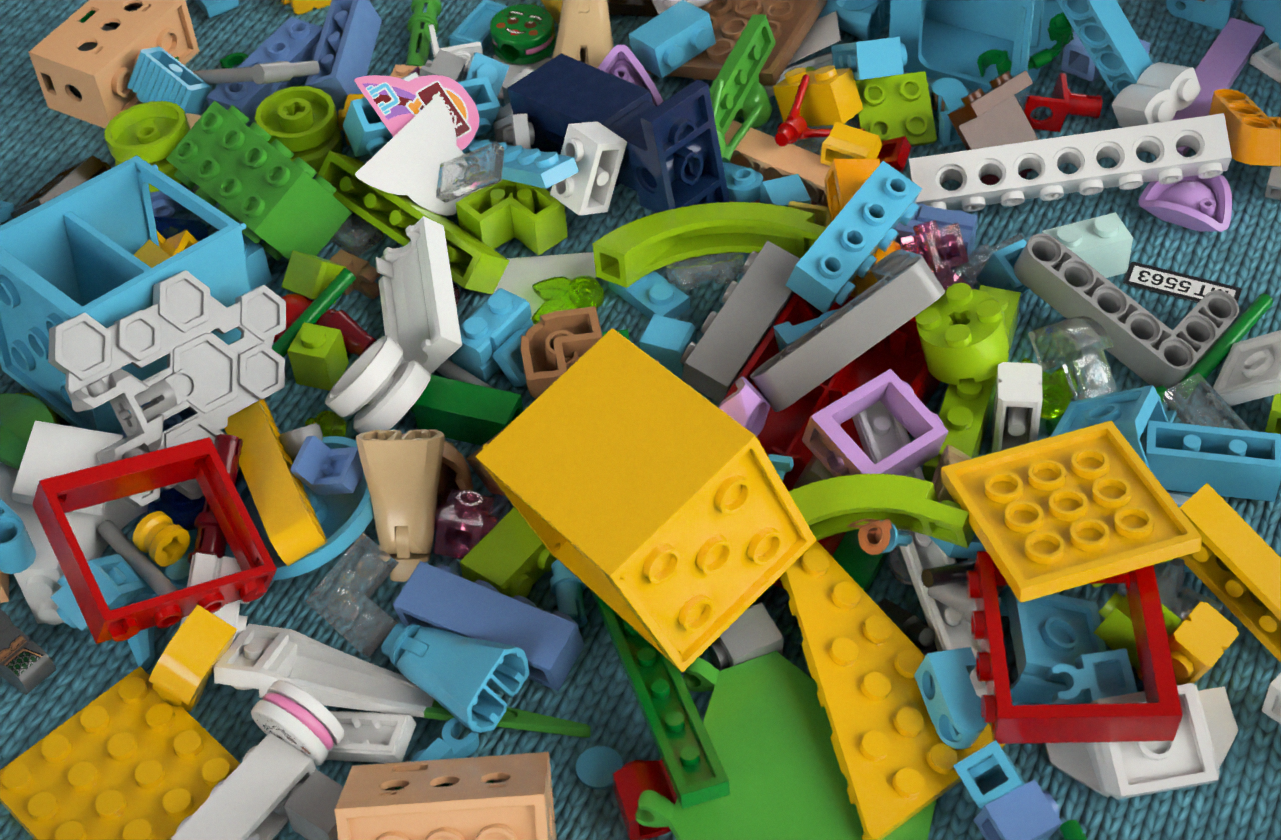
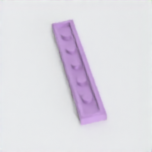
M1231 17L1195 69L1201 87L1199 95L1187 108L1176 111L1171 121L1209 115L1213 92L1217 89H1229L1262 40L1265 27ZM1182 146L1177 148V151L1180 155L1185 156L1190 147Z

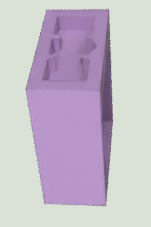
M890 368L810 416L802 441L834 477L855 474L905 476L938 455L949 431L943 425L940 417L931 412L918 399L911 386L907 382L902 381ZM881 401L915 440L874 464L843 430L840 424Z

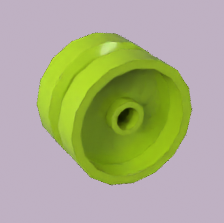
M309 86L289 87L276 91L266 97L257 107L255 122L272 136L268 143L271 144L277 139L294 153L290 159L292 162L296 157H300L319 173L329 151L342 154L343 140L337 124L338 117L335 104L331 96L323 90Z
M150 101L138 104L120 112L108 123L104 130L105 141L111 155L115 158L116 166L137 155L150 165L156 164L159 171L179 184L182 183L174 176L178 169L166 160L190 130L185 111L178 104L167 101ZM149 184L150 192L160 191L153 185Z

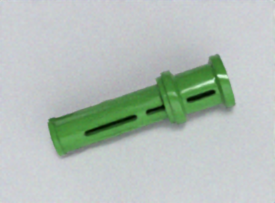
M412 0L411 11L413 15L409 17L407 24L411 36L406 65L425 66L431 43L428 25L434 24L436 34L439 27L436 20L442 9L439 0ZM425 3L428 4V5H427L426 13L423 12V8H424V4H425Z

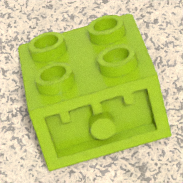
M926 71L855 80L863 110L857 114L859 129L864 128L866 132L879 135L881 141L906 136L911 147L929 145L936 142L937 136Z

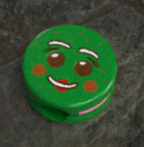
M532 4L513 5L496 13L490 22L494 54L500 60L514 65L533 64L547 58L554 51L556 43L554 19L551 13L540 6Z

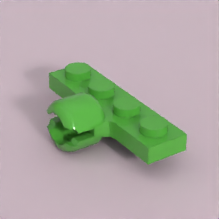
M766 14L752 15L709 89L712 102L717 80L719 78L724 80L722 97L715 122L717 131L724 135L733 120L743 124L742 118L745 121L757 104H762L763 110L751 128L755 129L762 126L771 117L772 105L765 86L759 83L760 71L776 44Z

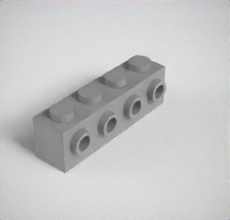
M770 241L766 242L759 253L753 251L749 255L743 266L742 272L745 274L738 283L733 280L722 298V302L725 304L719 313L712 311L701 329L704 335L698 344L692 341L684 351L680 363L684 365L682 381L715 401L722 402L795 292L785 285L800 258Z

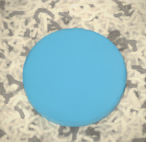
M591 747L578 757L576 775L579 781L588 788L606 789L613 786L612 773L622 768L623 760L619 753L610 747Z

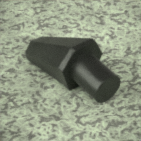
M886 598L878 602L879 607L917 648L920 645L929 646L934 642L935 632L928 628L927 623Z

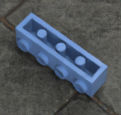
M331 0L313 60L318 62L320 70L317 75H310L306 80L305 86L321 89L331 96L337 115L339 109H344L348 94L362 93L354 80L358 77L367 76L382 19L369 0Z
M290 17L237 68L253 67L255 64L288 61L290 63L312 61L323 27ZM308 76L294 77L290 81L260 85L254 81L221 83L207 96L208 105L210 106L214 100L226 110L233 105L250 119L246 124L250 127L255 122L257 107L266 97L282 89L300 86Z
M420 561L393 603V607L401 622L407 626L414 623L423 627L438 628L474 639L509 644L523 649L528 659L529 676L527 678L556 691H559L585 646L576 621L565 613L554 611L551 614L538 609L532 601L523 596L515 595L511 598L499 593L494 586L483 580L472 582L464 579L455 570L443 564H438L435 567Z

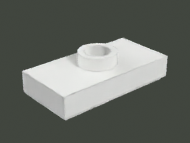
M330 711L342 725L344 736L337 745H333L325 760L372 763H400L403 761L416 727V722L410 714Z

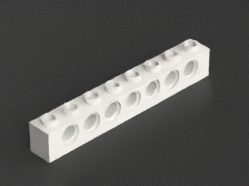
M1221 113L909 159L911 181L923 188L914 202L915 204L921 203L929 207L946 210L963 209L966 212L982 210L986 205L1001 203L1003 206H1016L1022 204L1025 199L1039 197L1043 201L1060 199L1064 194L1080 192L1081 195H1094L1102 192L1103 188L1117 186L1122 190H1130L1142 186L1145 182L1159 181L1160 184H1172L1188 176L1199 175V178L1202 179L1214 178L1221 175L1223 171L1228 170L1232 155L1225 115ZM1188 146L1196 152V155L1184 157L1178 153L1177 148ZM1141 152H1150L1157 160L1146 163L1141 161L1137 155ZM1108 157L1115 160L1117 165L1113 168H1103L1097 161ZM1064 163H1071L1078 170L1072 174H1065L1058 167ZM1024 169H1033L1038 172L1039 176L1035 179L1027 180L1022 178L1019 172ZM987 174H993L1000 181L994 185H986L980 181V178ZM947 180H956L961 184L954 191L945 190L941 185Z

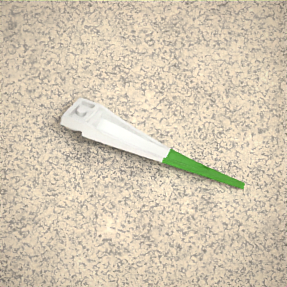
M248 624L246 630L241 632L213 667L214 683L231 685L238 690L259 689V698H263L267 694V690L276 680H283L301 688L324 706L390 714H410L414 717L447 721L454 718L442 705L409 681L404 675L363 661L292 629ZM506 707V712L496 726L590 738V726L587 724Z

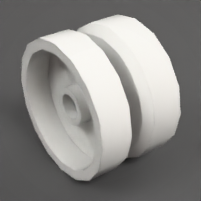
M386 335L375 341L352 363L329 392L325 404L340 417L351 416L357 412L354 418L353 429L359 434L372 430H390L421 396L431 379V374L416 360L405 362L399 366L402 361L403 349Z

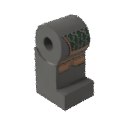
M0 609V676L20 692L27 695L43 680L54 673L56 666L48 654L12 623L10 617Z

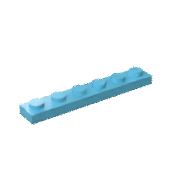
M473 138L471 143L462 150L472 167L473 173L545 189L579 172L574 157L559 155L557 152H543L538 148L527 149L523 148L522 145L511 146L506 145L505 142L495 143L490 142L489 139L478 140Z

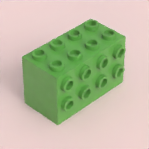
M214 100L166 158L178 169L174 176L191 190L195 185H198L199 188L195 194L212 206H215L218 202L220 204L217 208L236 222L241 221L245 223L247 228L242 230V233L256 244L263 239L264 242L261 245L264 250L279 261L282 256L290 260L293 250L317 256L352 214L347 207L333 196L337 189L320 175L314 180L313 177L317 171L300 157H296L292 162L290 159L294 153L277 139L271 144L268 143L272 136L255 122L248 127L246 124L250 119L236 107L231 105L226 110Z

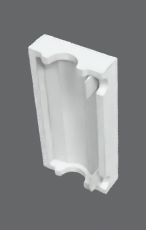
M423 216L414 226L409 225L405 229L406 236L411 239L407 245L400 248L387 247L383 251L384 255L381 258L376 257L375 260L377 273L384 275L378 280L385 336L388 335L403 349L402 361L399 366L405 362L416 360L431 374L462 346L444 226Z

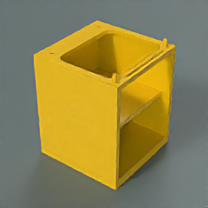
M613 328L489 444L485 443L483 450L475 456L548 551L682 673L817 541L756 435Z

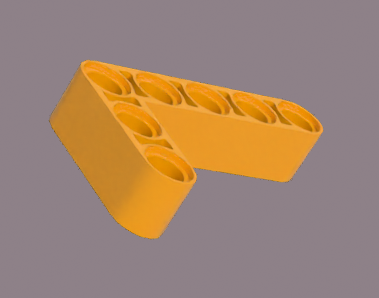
M1232 89L1215 90L1209 115L1224 113L1232 158L1249 165L1281 166V117H1268L1246 94Z

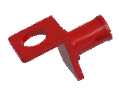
M1059 73L1051 98L1029 95L1025 101L1023 112L1033 129L1060 132L1067 114L1098 119L1101 114L1103 100L1101 95L1072 93L1067 85L1066 74ZM1045 106L1052 110V114L1047 119L1036 120L1031 117V112L1037 107Z

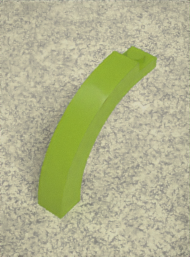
M720 202L670 209L632 221L593 243L596 277L628 288L643 276L666 265L710 254L752 253L753 251L759 253L767 241L801 259L827 227L815 224V213L773 204Z
M855 474L813 482L789 491L817 541L838 533L860 529L848 527V525L867 518L879 520L890 518V522L895 525L896 529L924 534L967 549L975 534L969 525L968 511L961 510V506L953 501L943 500L939 503L933 482L913 477L892 474ZM862 521V522H859V523H857V524H855V525H864V524L869 523V522H868V521Z

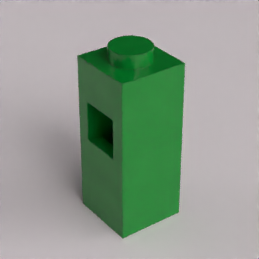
M431 375L426 389L411 407V412L415 415L418 430L435 429L443 432L445 438L483 446L523 412L521 394Z

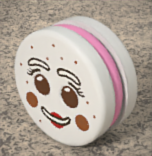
M276 680L269 687L263 699L259 700L251 710L253 720L266 735L271 732L314 760L315 766H319L325 761L333 745H337L344 736L342 725L325 706L301 688L287 681Z

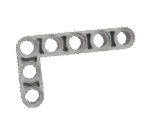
M1040 233L1030 237L1014 265V273L1021 283L1149 385L1154 387L1164 385L1167 391L1174 389L1226 332L1239 313L1238 303L1230 294L1214 290L1207 293L1186 317L1171 330L1060 241L1048 234Z
M900 249L882 258L871 268V272L878 282L763 363L751 374L750 378L774 412L782 411L798 401L929 307L945 293L944 288L922 255Z

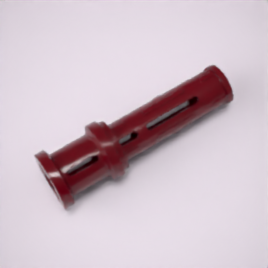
M228 434L216 435L214 446L235 485L243 440ZM205 498L203 511L194 520V526L198 529L194 552L188 554L187 561L190 564L192 555L195 553L216 555L218 558L225 557L227 540Z

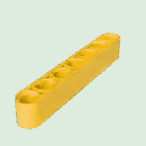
M265 398L228 417V426L224 429L228 435L237 436L243 440L239 466L274 549L282 561L289 567L328 542L301 480L291 473L290 469L293 461L285 452L279 440L280 432Z

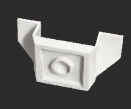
M1189 683L1177 686L1183 716L1174 741L1044 744L1052 766L1107 798L1112 796L1119 800L1214 783L1219 779V768L1233 744L1238 727L1225 686L1198 691L1197 685ZM1145 691L1097 699L1088 704L1147 702Z

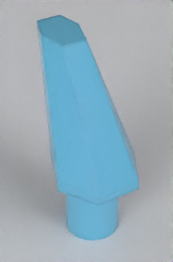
M154 627L141 630L133 637L127 639L138 667H142L145 671L151 667L155 659Z

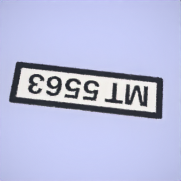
M1133 261L1130 263L1123 281L1127 285L1195 302H1200L1207 293L1214 290L1224 291L1238 302L1242 290L1239 287Z

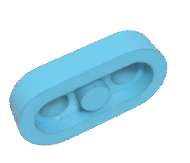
M723 162L730 201L754 202L760 199V187L763 181L762 174L752 168Z

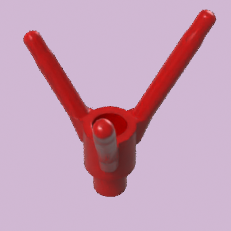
M803 75L787 119L777 125L778 130L775 135V142L779 146L783 147L787 144H793L798 139L828 137L832 130L810 129L807 127L806 120L800 116V108L810 79L808 75Z

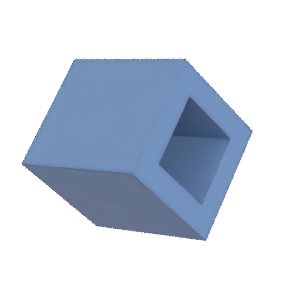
M1035 779L984 805L974 819L985 840H1046L1062 824L1059 819V808L1054 798L1047 791H1042Z

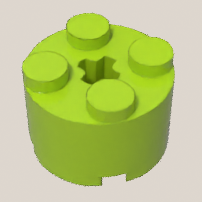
M966 283L953 284L947 288L946 293L937 301L915 316L928 371L941 382L960 385L959 379L974 378V383L985 381L997 374L998 364L1008 362L1009 338L1001 303L993 295L985 291L971 289Z

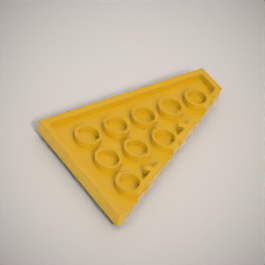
M816 541L780 578L783 588L789 593L790 599L788 604L792 616L797 617L803 636L801 645L811 677L817 683V697L820 706L825 707L833 732L830 738L841 773L844 774L848 782L847 793L850 802L856 805L864 830L862 840H882L962 781L953 765L993 742L992 729L987 724L973 745L966 749H954L940 739L914 677L925 655L827 550ZM999 744V745L1001 746V748L1003 749V747L1005 746V744Z

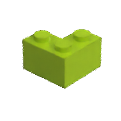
M496 178L456 202L459 227L493 250L515 237L539 256L568 237L565 206L551 196L550 192L545 188Z

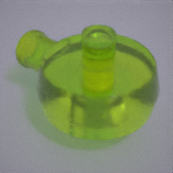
M322 411L315 418L310 417L305 422V426L315 423L317 425L320 424L323 437H345L346 435L345 419L338 416L334 411Z

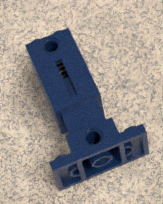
M561 53L507 88L513 114L527 113L528 123L531 122L533 125L535 138L531 149L538 148L543 152H557L560 155L568 124L597 121L627 141L615 187L622 184L637 191L640 206L658 213L691 205L730 202L707 83L696 80L659 106L653 104L650 90Z

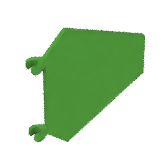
M777 651L721 671L706 660L698 657L685 670L683 680L689 691H713L703 724L728 777L731 795L682 809L678 798L676 804H673L663 795L652 790H646L640 796L635 820L647 827H669L677 840H862L864 830L856 805L851 804L847 793L848 782L844 774L841 773L830 738L833 733L826 709L820 706L817 697V683ZM936 800L882 840H928Z

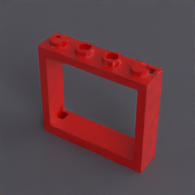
M210 437L39 480L32 506L96 644L111 639L115 642L124 641L133 637L139 631L154 626L158 628L170 627L178 623L183 617L189 616L197 604L207 611L214 613L228 603L238 600L243 602L254 601L267 592L277 571ZM196 478L242 571L109 610L65 513Z
M977 551L974 571L966 572L968 582L966 593L968 599H975L976 610L971 612V634L973 640H980L982 652H977L976 675L978 682H986L987 695H982L981 715L984 717L985 723H991L993 741L997 740L999 744L1174 741L1183 715L1154 565L1088 583H1125L1147 703L1012 705L996 585H1008L988 552Z

